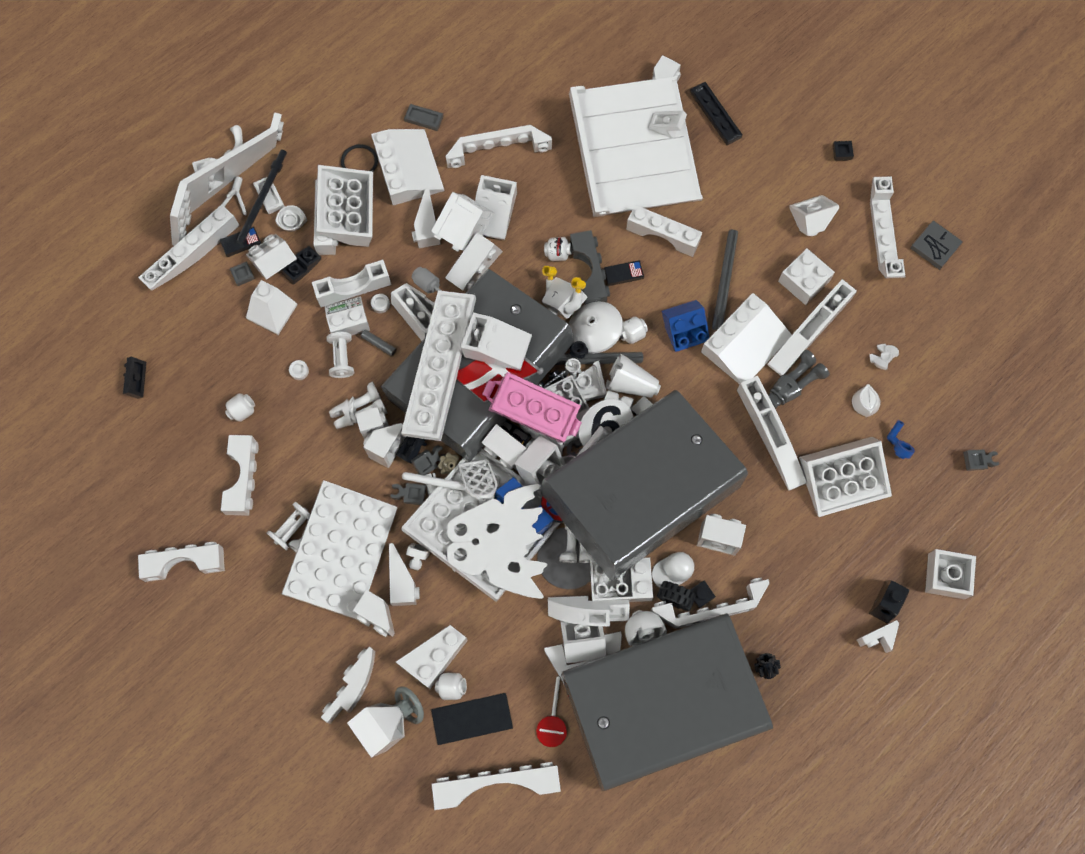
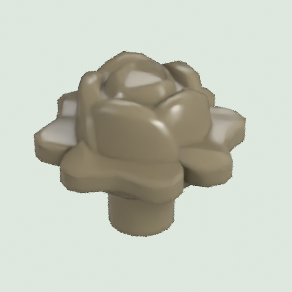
M446 453L445 456L440 457L438 468L441 469L442 474L449 475L459 464L458 456Z

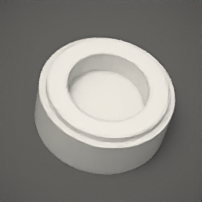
M377 294L371 299V306L375 312L384 313L389 309L390 302L386 295Z
M297 360L289 366V373L295 380H303L308 376L309 368L304 361Z

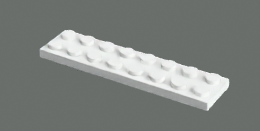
M438 291L401 431L403 436L441 441L463 354L461 345L476 302L475 295Z

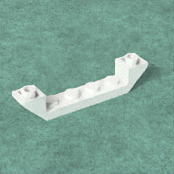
M531 125L460 137L446 155L447 167L459 168L465 165L464 152L472 153L476 150L509 146L514 143H526L531 140L534 152H546L552 149V138Z
M892 176L873 177L870 208L878 268L885 278H905L903 259H898L890 205V198L894 193Z
M757 578L750 581L751 584L746 587L750 601L747 598L736 600V604L728 605V603L716 605L717 609L709 610V607L697 610V613L692 615L689 612L681 613L678 615V618L675 617L672 603L666 604V601L655 603V607H652L650 611L656 613L663 622L675 629L691 626L725 613L732 616L752 611L757 607L766 591L769 579L762 580V578Z

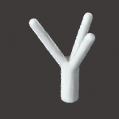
M235 177L232 190L227 194V198L222 205L225 207L233 195H236L243 215L246 216L247 212L239 193L243 179Z

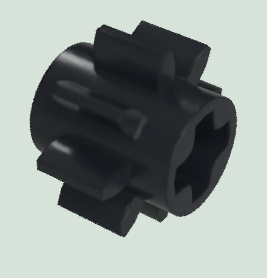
M764 653L759 658H756L757 663L754 664L755 671L759 672L760 677L772 679L779 674L778 669L781 668L780 660H776L775 655Z

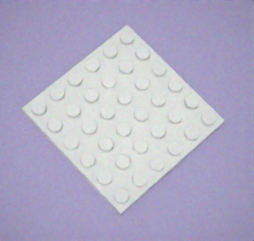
M483 449L471 460V462L484 459L489 460L497 480V490L513 477L523 487L525 486L519 475L506 468ZM463 458L459 464L467 463L468 461ZM458 465L445 478L446 480L463 483ZM473 466L472 470L477 471L479 469L475 466ZM482 469L479 473L485 475L487 471ZM468 472L466 475L472 477L474 473ZM479 475L475 477V479L480 480L482 478ZM485 478L483 482L488 484L491 480ZM471 481L470 484L476 485L477 482ZM438 486L402 526V531L497 602L506 590L491 584L486 570L479 575H469L453 567L447 560V549L453 543L447 535L448 523L456 516L489 501V499L475 498L469 495L467 491ZM534 491L535 497L526 502L522 508H538L542 495ZM553 522L552 526L542 534V538L526 545L529 552L524 557L527 560H531L560 523ZM462 523L457 524L454 529L455 533L458 536L465 535L467 526ZM487 524L486 531L489 533L496 532L499 529V524ZM474 538L472 544L478 545L479 540ZM458 548L454 553V557L458 561H462L467 557V552L463 548ZM510 562L507 566L511 572L518 573L520 571V565L517 562Z

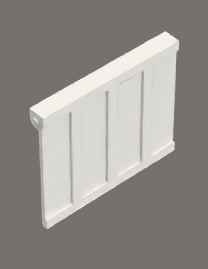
M677 76L585 89L584 86L570 87L569 97L593 217L632 211L635 205L646 209L684 202L702 201L703 197L700 192L686 121H684L681 131L676 132L674 138L649 128L655 112L683 111Z

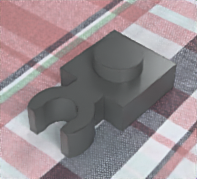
M435 446L432 449V453L425 450L411 460L419 475H427L438 467L435 462L440 461L441 456H445V454L438 456V452L443 449L441 446Z
M967 450L963 452L967 471L985 470L988 467L999 465V462L992 461V457L998 455L995 451L985 454V450Z
M406 483V488H402L399 484L392 485L393 489L399 490L397 495L391 494L390 497L393 500L404 498V504L422 505L424 503L426 485Z

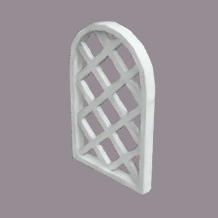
M488 459L458 464L464 487L469 495L481 499L495 494L497 480ZM473 466L479 468L477 471L472 470ZM482 469L487 471L485 475L479 472ZM468 472L474 473L472 477L467 476L466 474ZM477 475L482 477L480 480L475 479ZM485 478L491 480L488 484L483 482ZM474 481L477 482V484L473 486L470 485V482ZM480 484L486 486L484 489L478 488ZM488 488L493 489L491 492L486 491ZM477 490L480 492V494H476L473 492Z

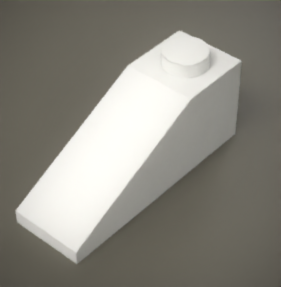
M426 188L414 222L415 231L412 232L413 241L418 242L419 248L440 245V240L435 238V233L432 232L436 220L429 188Z
M390 543V604L392 606L417 605L416 599H420V589L416 587L394 544Z

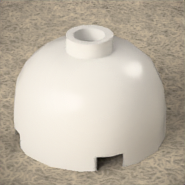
M638 610L634 612L625 625V636L630 646L666 635L667 632L661 618L651 611Z

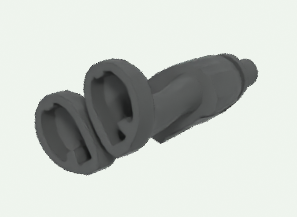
M804 350L800 356L801 362L799 366L790 374L782 375L770 390L768 396L775 409L780 404L784 405L800 396L801 390L810 382L816 379H826L830 375L828 369L823 364L818 363L804 378L796 383L795 380L801 374L816 364V358L811 351Z

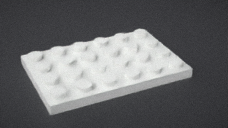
M323 480L282 595L356 619L357 614L353 610L364 592L370 589L397 507Z

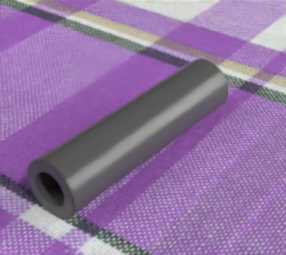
M365 329L362 332L361 338L392 357L396 353V348Z

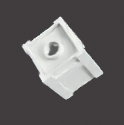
M452 192L432 232L435 233L434 237L438 240L443 238L453 244L452 248L457 252L459 250L464 251L476 232L483 235L495 213L464 194Z

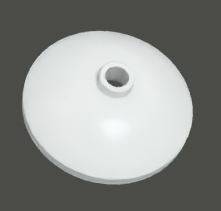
M601 301L583 305L576 310L569 321L574 342H584L588 348V353L592 354L611 348L619 340L623 331V320L619 311L613 305Z

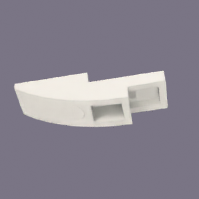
M588 596L548 597V616L564 622L586 626H610V621H628L629 599L588 601Z
M371 647L367 650L363 649L357 656L359 660L354 666L351 664L344 671L343 674L345 676L343 680L348 685L346 687L343 686L337 692L336 700L333 703L329 702L322 711L324 714L321 718L327 723L331 724L343 708L347 712H351L363 695L374 665L375 651Z

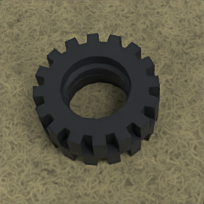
M663 581L657 597L662 601H666L667 604L672 603L673 607L690 611L696 594L676 583Z

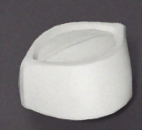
M290 205L283 207L278 212L275 221L277 226L286 231H296L307 222V218L299 207Z
M869 384L853 395L852 405L859 414L869 417L879 410L881 402L879 395Z

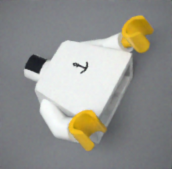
M544 266L542 273L548 276V279H546V292L542 303L555 315L567 319L587 299V296L581 290L586 287V283L577 277H574L571 283L557 277L553 279L557 274V269L551 266Z

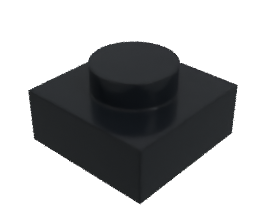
M834 141L832 145L834 161L852 160L854 157L852 141Z
M705 580L690 589L691 592L696 594L694 603L698 609L716 597Z

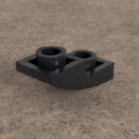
M310 246L295 255L297 259L281 269V273L293 285L307 275L321 260V256Z

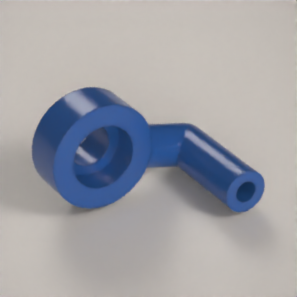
M897 420L887 435V440L894 445L895 454L899 458L910 459L915 449L907 442L901 441L896 437L904 426L902 421Z

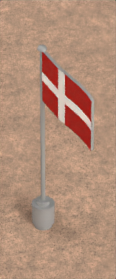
M418 267L414 270L412 279L422 290L428 294L442 291L439 289V278L428 269ZM526 357L524 358L521 370L475 360L458 370L456 380L483 402H487L489 400L482 394L488 380L501 381L507 372L526 379L536 373L541 375L544 370ZM495 384L494 389L490 395L491 399H493L496 394V391L499 387L498 384Z

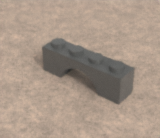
M592 230L570 234L573 258L584 261L592 272L589 279L585 281L586 287L581 289L587 296L584 305L597 301L607 303L610 291L609 287L605 286L604 280H606L605 270L600 267L602 258L601 254L597 253L596 247H598L597 237H593Z

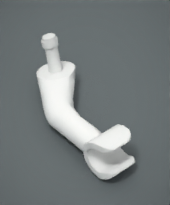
M238 125L230 128L235 138V146L232 150L243 144L242 129ZM230 149V150H227V151L224 153V155L227 154V153H229V152L232 151V150H231V149Z

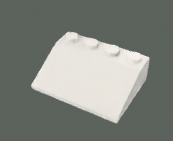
M388 129L371 134L393 205L422 198L426 188H429L430 195L444 191L425 129Z
M318 165L316 233L349 245L369 247L372 239L373 172Z
M752 293L704 343L701 352L740 384L755 377L782 348L792 334L770 307Z
M874 437L799 457L807 482L806 485L818 517L892 496L882 442Z

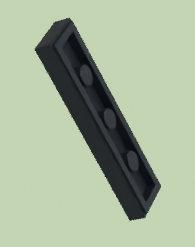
M706 82L690 89L691 95L726 145L742 138L743 134Z

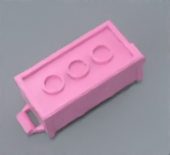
M509 372L504 374L501 381L488 380L482 394L491 402L488 411L502 415L511 421L555 439L559 443L565 442L567 436L572 435L576 437L582 424L576 417L581 405ZM495 384H498L499 387L496 391V394L494 398L491 399L490 395L494 389Z

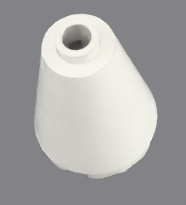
M623 354L617 357L609 373L611 381L607 380L606 382L607 390L650 398L653 395H657L661 387L658 379Z

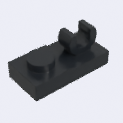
M132 356L127 358V363L124 364L126 373L123 374L125 376L123 394L137 399L143 398L147 362Z
M406 436L396 455L412 464L411 460L417 456L421 446L427 445L424 442L425 439Z

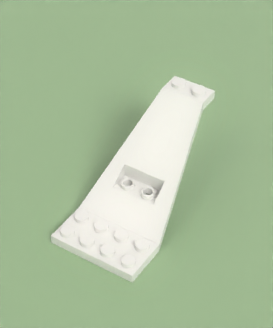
M274 112L271 127L219 159L210 158V162L205 161L202 169L180 181L170 213L172 245L175 246L186 236V225H189L191 221L190 213L276 147L277 140L281 141L284 122H281L282 114Z

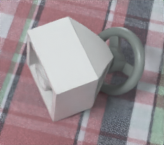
M401 686L396 689L395 705L379 703L368 706L347 722L371 758L388 751L405 737L404 718L413 724H419L423 721L424 711L421 702L409 688ZM411 713H415L417 718L413 717Z

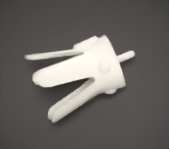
M571 358L566 362L563 377L570 373L576 379V374L582 373L579 360Z

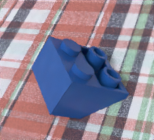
M697 300L662 311L665 329L675 352L705 343L710 338L705 309Z

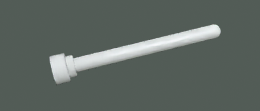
M408 472L402 474L404 480L466 491L462 482ZM478 486V488H480V489H484V488L486 487V486ZM488 488L486 491L491 492L493 489ZM493 494L491 497H488V498H486V499H489V500L494 499L495 494Z

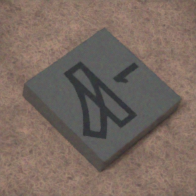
M933 220L910 249L940 270L963 241Z

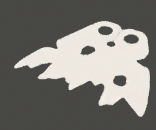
M533 484L515 489L504 496L503 504L496 499H491L453 518L448 523L447 530L448 538L453 542L447 549L449 564L469 575H479L486 570L491 584L523 596L542 599L544 596L531 577L542 574L547 564L527 560L524 557L529 552L526 545L543 537L541 534H537L536 529L532 527L538 520V515L542 513V507L521 509L526 502L535 497L533 492L539 489L541 485ZM462 523L467 526L465 535L458 536L455 533L454 529L457 524ZM487 524H499V529L496 532L489 533L486 531ZM474 538L479 540L478 545L472 544ZM458 548H463L467 552V557L462 561H458L454 557V553ZM510 562L519 563L520 571L518 573L508 570L507 566Z

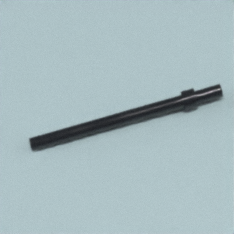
M280 150L276 160H273L270 166L271 171L236 240L241 245H243L277 173L283 167L282 163L287 155L285 150Z

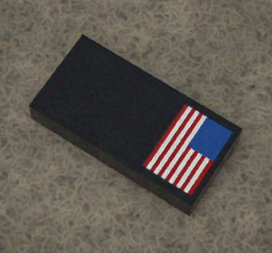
M251 227L243 245L236 242L240 232L220 239L227 257L248 250L254 245L261 244L255 227Z
M640 260L604 267L608 286L644 279Z

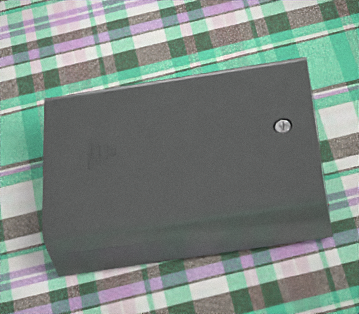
M487 269L465 293L476 296L473 313L493 317L532 334L525 357L539 368L542 367L544 371L541 375L536 373L524 380L538 385L574 343L572 328L567 322L490 269ZM426 337L381 385L388 400L404 413L407 412ZM462 354L459 370L475 360L466 358ZM456 380L441 441L468 462H471L485 446L482 441L496 424L501 427L508 418L488 411L491 405L490 401L483 402Z
M674 390L545 477L542 482L541 494L606 576L613 581L738 490L745 481L748 471L681 393Z
M728 613L573 667L561 673L602 792L773 729L771 718Z

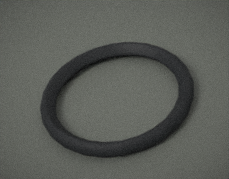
M353 145L342 154V168H346L344 164L346 155L356 148H365L373 154L374 165L369 171L374 172L378 165L377 153L367 145Z

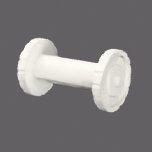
M347 332L328 334L326 337L327 342L333 344L334 367L329 370V376L334 378L352 376L354 368L348 366L346 344L352 340V335Z
M297 502L292 504L296 510L275 533L267 532L274 540V543L276 545L279 544L285 550L289 548L286 541L310 517V513L307 512L308 510Z

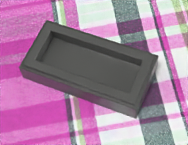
M410 104L404 121L438 131L443 119V113Z

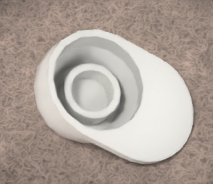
M675 552L661 560L654 566L652 571L654 583L659 588L663 581H670L678 585L684 583L694 572L693 559L684 552Z

